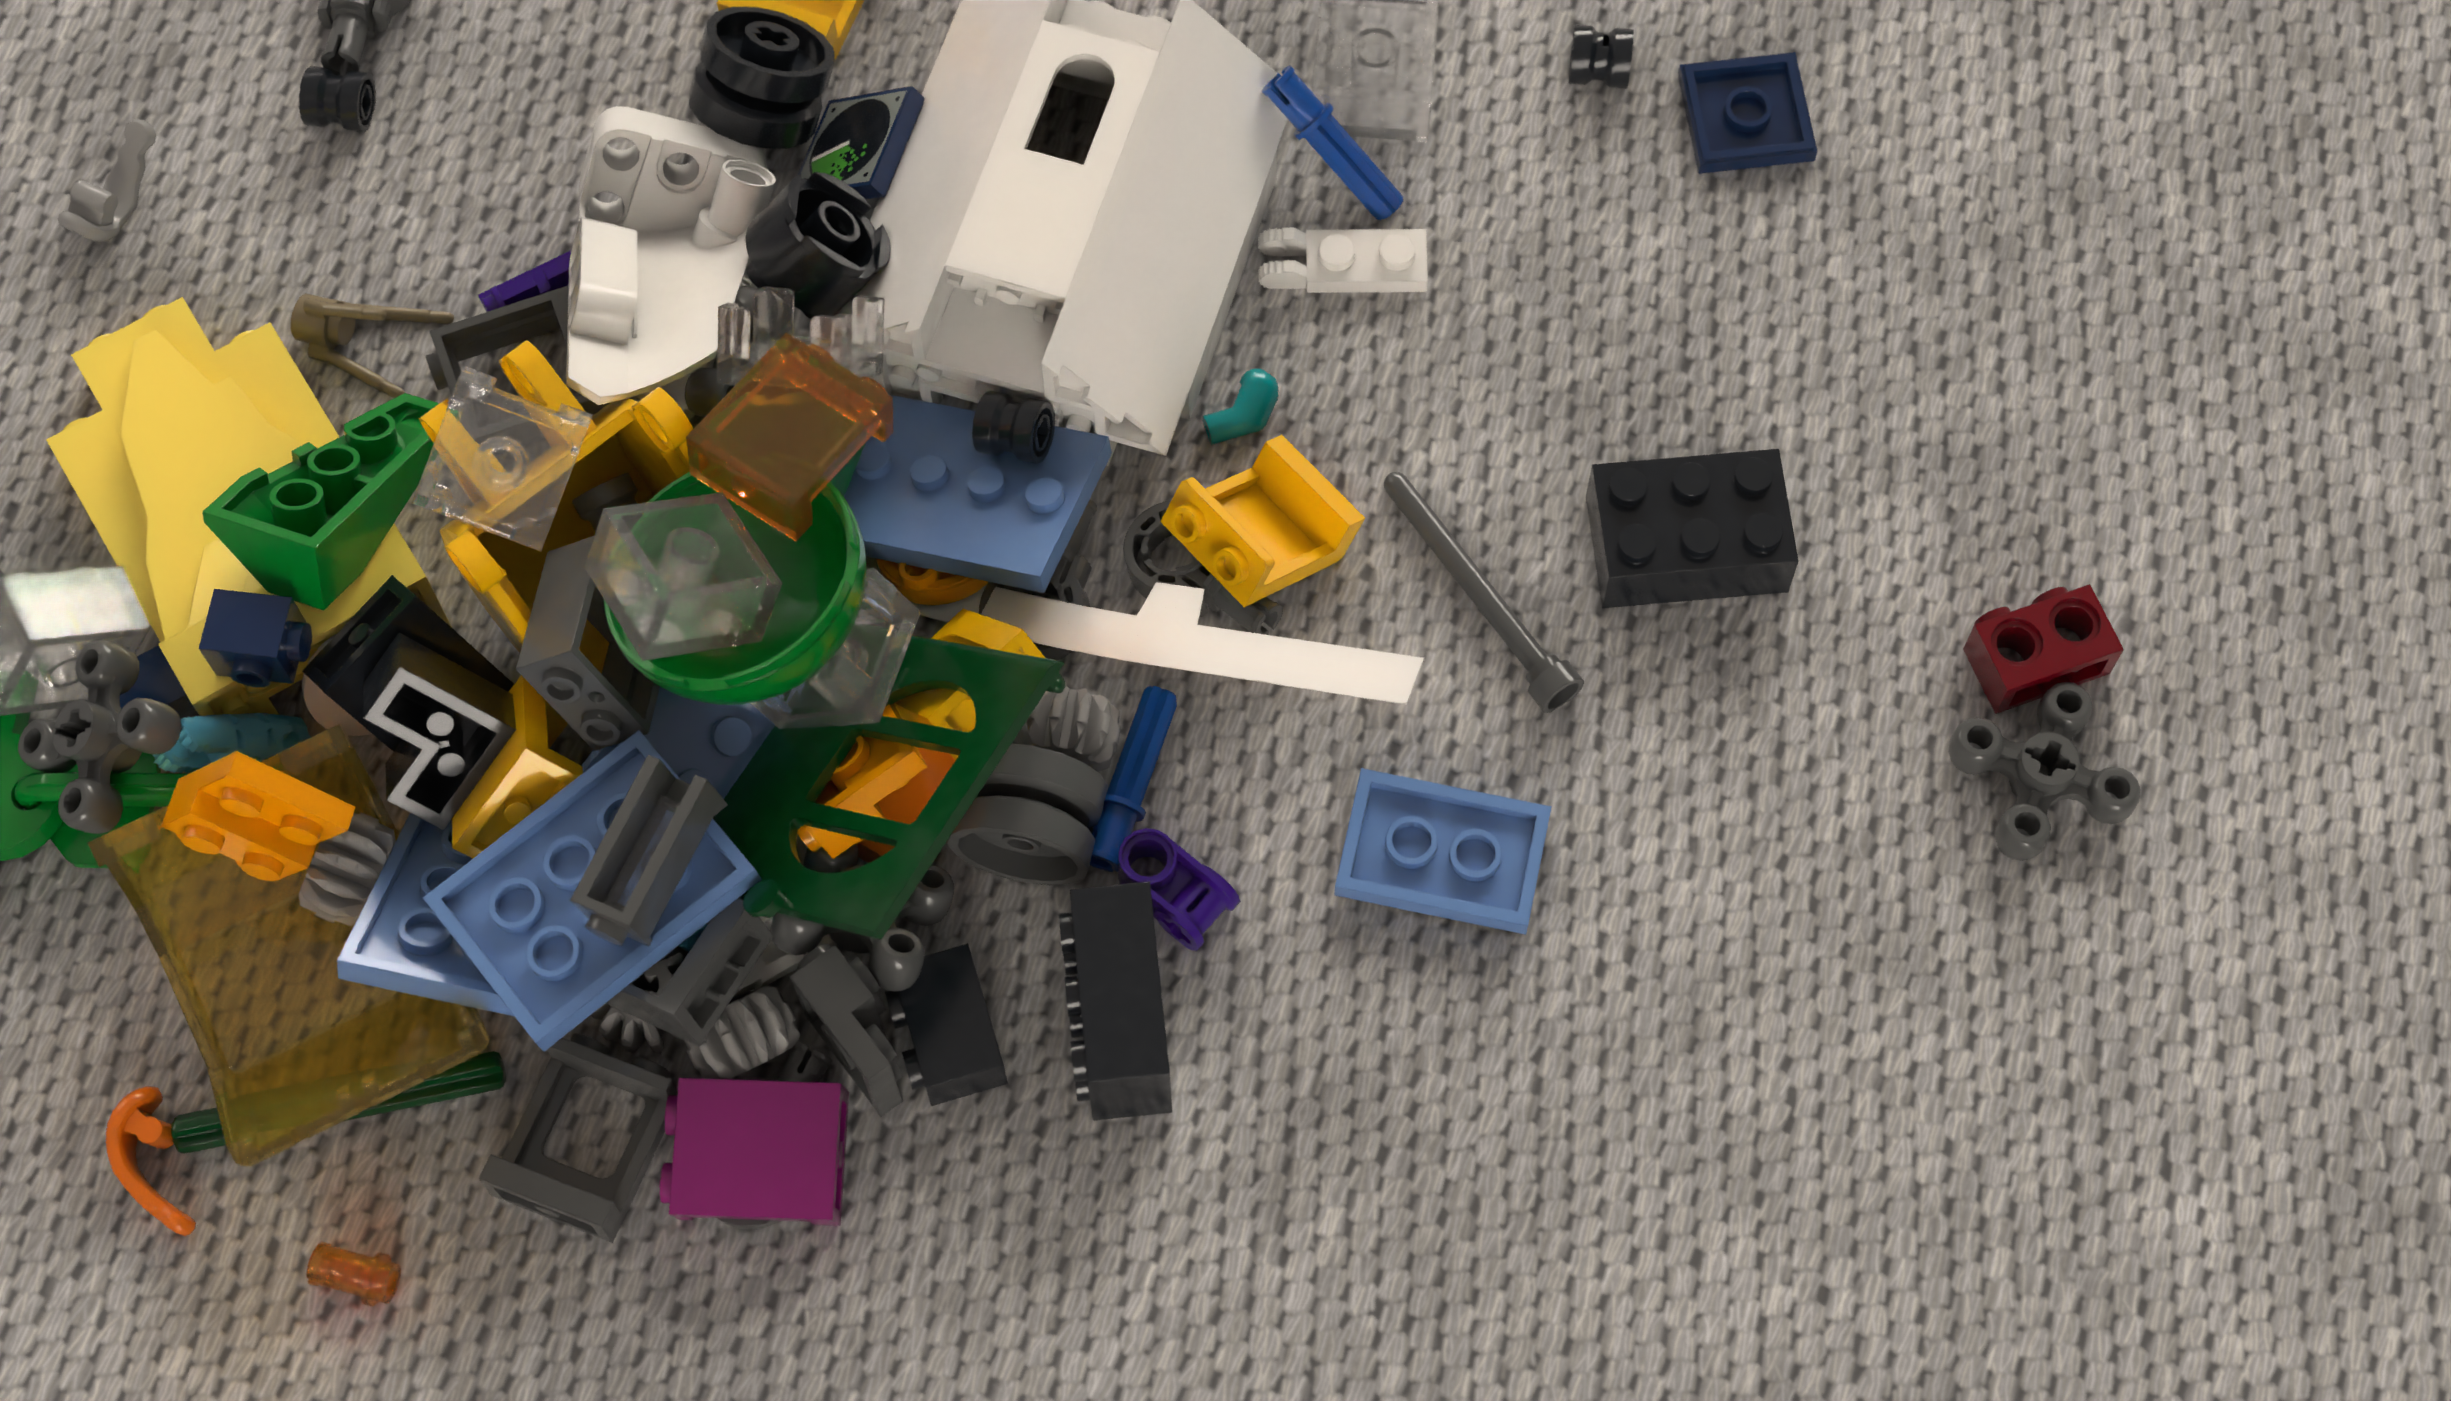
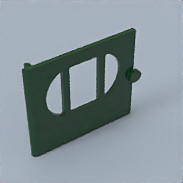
M854 625L846 641L834 657L815 675L806 680L725 796L724 801L728 805L713 817L715 822L745 856L762 879L739 897V899L743 900L745 911L750 916H763L766 918H771L775 914L780 913L882 940L1045 692L1059 694L1064 691L1065 680L1059 671L1065 663L1058 660ZM931 689H953L968 695L972 699L975 707L976 723L972 731L963 732L877 714L888 704L892 705L918 692ZM865 736L958 755V758L917 819L911 824L814 803L833 776L835 769L839 767L857 741V737ZM803 825L895 847L878 859L856 869L839 873H821L810 870L801 864L797 854L796 839L798 829Z

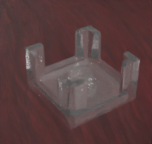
M762 287L754 292L753 342L751 343V315L747 307H739L738 303H725L718 306L717 384L841 396L883 373L885 298L857 296L853 299L852 315L839 313L835 316L821 314L814 316L810 321V337H794V292L787 288Z
M466 366L457 380L412 504L541 551L593 415L566 404H561L558 411L500 390L494 387L497 378Z
M875 568L867 569L863 595L865 602H862L853 628L834 657L801 685L781 695L750 703L778 728L829 727L880 722L921 611Z

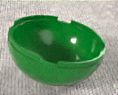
M770 455V460H754L735 463L732 457L703 465L676 479L659 491L634 516L612 553L617 560L611 575L609 590L604 591V607L610 631L620 650L646 678L658 686L686 699L704 703L736 705L762 701L781 695L801 685L822 669L846 641L862 606L867 566L863 537L858 522L844 496L825 476L812 467L797 460L776 455Z

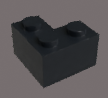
M401 633L397 634L363 683L364 719L402 739L385 763L386 800L444 830L516 731L513 694Z

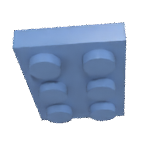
M1361 768L1335 883L1334 896L1526 935L1552 806Z

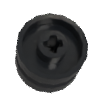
M731 7L716 11L706 22L700 46L701 62L695 67L689 90V107L695 116L717 134L741 144L765 149H786L807 143L816 132L822 110L821 94L828 87L835 63L832 45L823 34L806 22L782 12L759 7Z

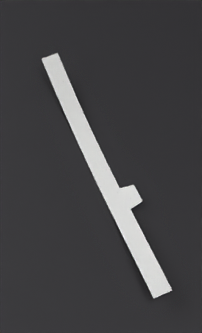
M866 556L867 569L880 575L876 558ZM1158 582L1153 586L1137 615L1076 605L995 587L981 615L1023 629L1033 643L1134 663L1407 705L1424 660L1422 657L1198 625L1205 589ZM986 585L973 595L949 604L923 605L903 599L900 610L947 623L963 608L979 614L980 599Z

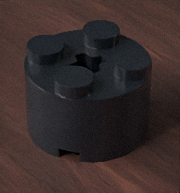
M814 172L808 179H801V174H799L780 191L748 226L745 241L751 262L747 265L746 272L757 288L776 293L784 301L801 310L810 320L823 323L831 315L839 312L874 277L872 275H876L885 266L890 257V240L883 224L875 230L865 215L872 207L851 186L826 173Z

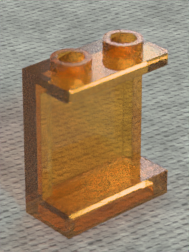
M786 332L686 436L690 475L794 541H797L813 524L811 501L871 436L885 442L892 435L893 397L888 395L886 390L872 378L859 377L836 363L832 356L820 346L815 344L807 345Z

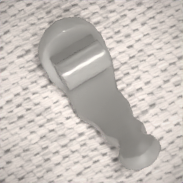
M134 119L126 124L124 130L125 144L118 150L117 163L106 178L103 188L101 189L83 180L77 181L71 189V201L68 210L61 212L58 216L60 226L94 241H108L119 233L138 205L139 188L146 168L145 153L155 143L157 136L154 127L146 120Z

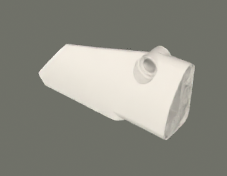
M612 107L606 109L598 116L593 127L580 176L579 223L569 263L566 385L597 405L611 403L662 387L684 377L716 357L750 259L745 241L747 228L769 204L776 181L774 174L766 169V157L762 148L738 143L717 134L706 126L630 107ZM615 138H626L633 141L635 145L626 150H617L610 147L607 143ZM675 153H687L695 159L690 163L680 165L670 162L667 158ZM606 191L615 193L620 198L614 202L604 203L596 200L593 196Z

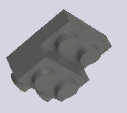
M830 944L821 945L809 952L799 962L797 966L798 971L792 974L790 978L805 1017L880 1117H882L903 1102L896 1081L903 1077V1074L894 1061L897 1054L885 1037L886 1034L880 1015L887 1009L876 993L880 990V987L871 972L858 957L848 963L835 945L832 947Z

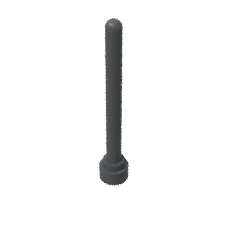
M1400 472L1388 474L1384 480L1385 491L1528 671L1526 680L1530 684L1528 693L1542 711L1550 713L1573 699L1582 689L1584 680L1568 660L1560 661L1556 655L1548 656L1406 476Z

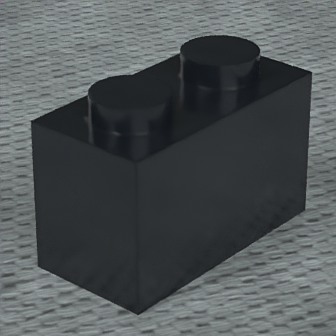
M968 943L924 956L920 975L911 987L903 991H885L895 1029L908 1026L914 1048L902 1051L912 1090L926 1087L931 1106L1008 1084L1003 1060Z

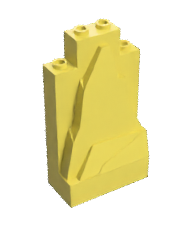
M181 297L167 305L152 308L141 319L112 334L101 335L93 339L87 347L71 354L102 410L88 418L72 421L61 432L46 439L157 635L160 641L158 644L198 714L200 716L245 713L279 715L269 697L293 684L270 682L267 687H250L234 681L231 677L217 676L199 650L214 589L275 595L267 592L204 523L202 512L241 476L259 467L269 474L293 461L292 450L308 442L318 449L339 438V435L271 322L256 330L240 333L229 344L214 351L184 298ZM395 524L392 525L361 575L325 610L294 601L312 629L311 650L307 660L298 663L294 684L303 679L304 673L302 670L307 666L316 650L325 641L337 634L392 575L452 627L425 573Z

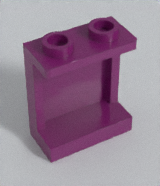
M679 1078L678 1094L668 1096L665 1108V1132L667 1136H674L673 1162L664 1163L661 1170V1203L669 1204V1215L678 1220L722 1218L809 1221L813 1225L841 1226L849 1091L841 1083Z

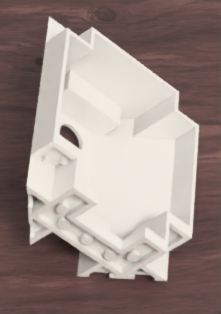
M1084 0L960 1L923 90L922 96L925 100L886 196L879 198L870 219L875 230L883 224L890 240V257L888 262L839 312L830 316L814 358L871 373L877 401L881 394H889L940 404L943 398L942 394L979 403L982 396L988 391L1008 394L1013 398L1014 402L1023 403L1030 398L1048 401L1052 404L1055 411V426L1109 436L1112 454L1106 466L1110 464L1117 443L1166 456L1179 418L1187 420L1191 418L1276 182L1277 148L1288 119L1268 96H1265L1261 91L1278 73L1193 0H1179L1171 22L1159 16L1145 17L1118 10L1108 3L1096 0L1090 2ZM1052 85L1108 100L1084 165L1027 149Z

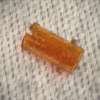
M320 1242L315 1247L310 1256L306 1272V1278H309L308 1284L320 1285L360 1296L363 1305L371 1307L375 1306L378 1302L389 1303L397 1291L401 1277L400 1265L391 1262L389 1254L379 1252L374 1257L334 1247L326 1242Z

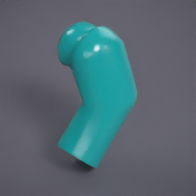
M1259 368L1245 372L1240 379L1241 388L1233 407L1202 416L1204 429L1210 445L1258 432L1267 425L1279 398L1278 384L1271 374Z

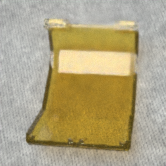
M342 724L334 726L261 761L274 769L355 806V814L360 815V813H364L380 820V824L394 830L395 839L397 840L399 833ZM168 805L87 843L99 867L107 865L130 901L161 961L206 1064L227 1149L233 1160L240 1166L252 1167L306 1138H311L361 1113L362 1110L371 1106L374 1107L424 1082L429 1077L439 1075L481 1054L487 1048L489 1035L477 1008L338 979L337 959L354 925L348 926L338 921L334 923L315 916V912L300 906L298 894L308 868L278 881H265L254 878L243 872L234 859L220 853L211 855L192 850L185 846L174 832L161 827ZM320 843L316 845L313 857Z

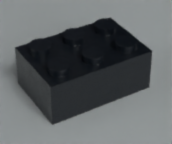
M1779 449L1592 464L1586 492V503L1602 608L1789 592L1799 560Z
M1150 881L1070 889L1072 912L1059 914V925L1065 974L1078 975L1064 977L1071 1038H1084V1040L1070 1041L1077 1102L1090 1100L1093 1121L1172 1113L1170 1070Z

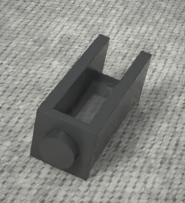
M650 755L647 756L570 899L589 918L585 925L587 930L616 945L622 946L626 937H629L650 947L653 941L650 936L710 822L717 813L728 805L707 779L695 774L690 784L675 778L660 759Z

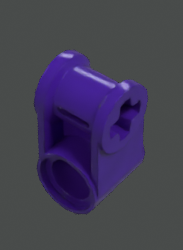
M1144 828L1134 831L1124 839L1120 846L1118 857L1119 884L1150 881L1154 918L1166 932L1190 950L1197 951L1205 942L1203 934L1224 910L1233 911L1240 903V898L1234 888L1221 875L1210 867L1198 862L1171 840L1168 835L1157 829ZM1152 857L1160 861L1164 869L1157 875L1147 877L1135 873L1130 866L1139 858Z

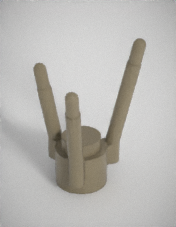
M305 293L300 296L294 306L291 316V332L295 340L309 343L308 357L329 362L375 389L396 398L405 393L403 389L335 351V347L338 344L346 345L349 343L355 330L356 319L451 324L454 321V316L449 312L354 304Z

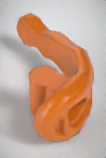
M145 1086L127 1094L113 1110L106 1128L107 1155L113 1173L135 1201L170 1230L179 1235L186 1236L196 1229V1222L192 1217L162 1197L147 1181L137 1164L136 1146L138 1139L145 1144L159 1149H167L174 1144L171 1124L152 1116L153 1112L162 1103L163 1096L159 1088Z

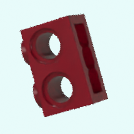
M2090 584L2069 592L2066 587H2057L2039 595L2029 606L2010 611L2008 607H2000L1983 614L1975 621L1963 648L1995 714L2040 699L2047 689L2057 683L2071 682L2080 685L2108 675L2113 670L2124 650ZM2056 628L2072 630L2079 636L2081 641H2070L2063 638ZM1998 648L2013 649L2021 655L2024 661H2010L2000 654Z

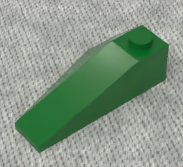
M404 393L344 424L345 435L317 449V447L308 442L292 450L293 461L269 474L259 467L241 476L202 512L204 523L267 592L278 596L292 597L296 602L325 610L361 575L439 454L438 449L425 432L419 420L421 416L439 403ZM450 407L457 418L461 420L460 410Z

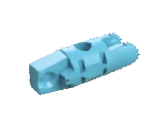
M268 713L194 716L193 718L189 716L187 718L183 717L181 719L180 737L175 746L170 751L163 754H153V756L155 757L154 763L158 764V768L173 773L194 772L235 751L241 752L272 768L302 762L316 749V746L301 717Z

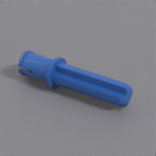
M1291 65L1285 67L1281 72L1283 75L1281 76L1279 73L1275 75L1261 92L1268 96L1297 129L1294 133L1297 140L1305 138L1375 219L1382 220L1390 217L1403 203V195L1332 116L1331 112L1334 107L1330 103L1323 105L1294 72V68Z
M1148 686L1143 691L1108 787L1100 820L1091 832L1095 838L1090 865L1108 872H1113V870L1118 872L1120 846L1124 839L1133 832L1135 823L1143 821L1146 811L1141 807L1177 707L1176 695L1169 690L1157 686Z

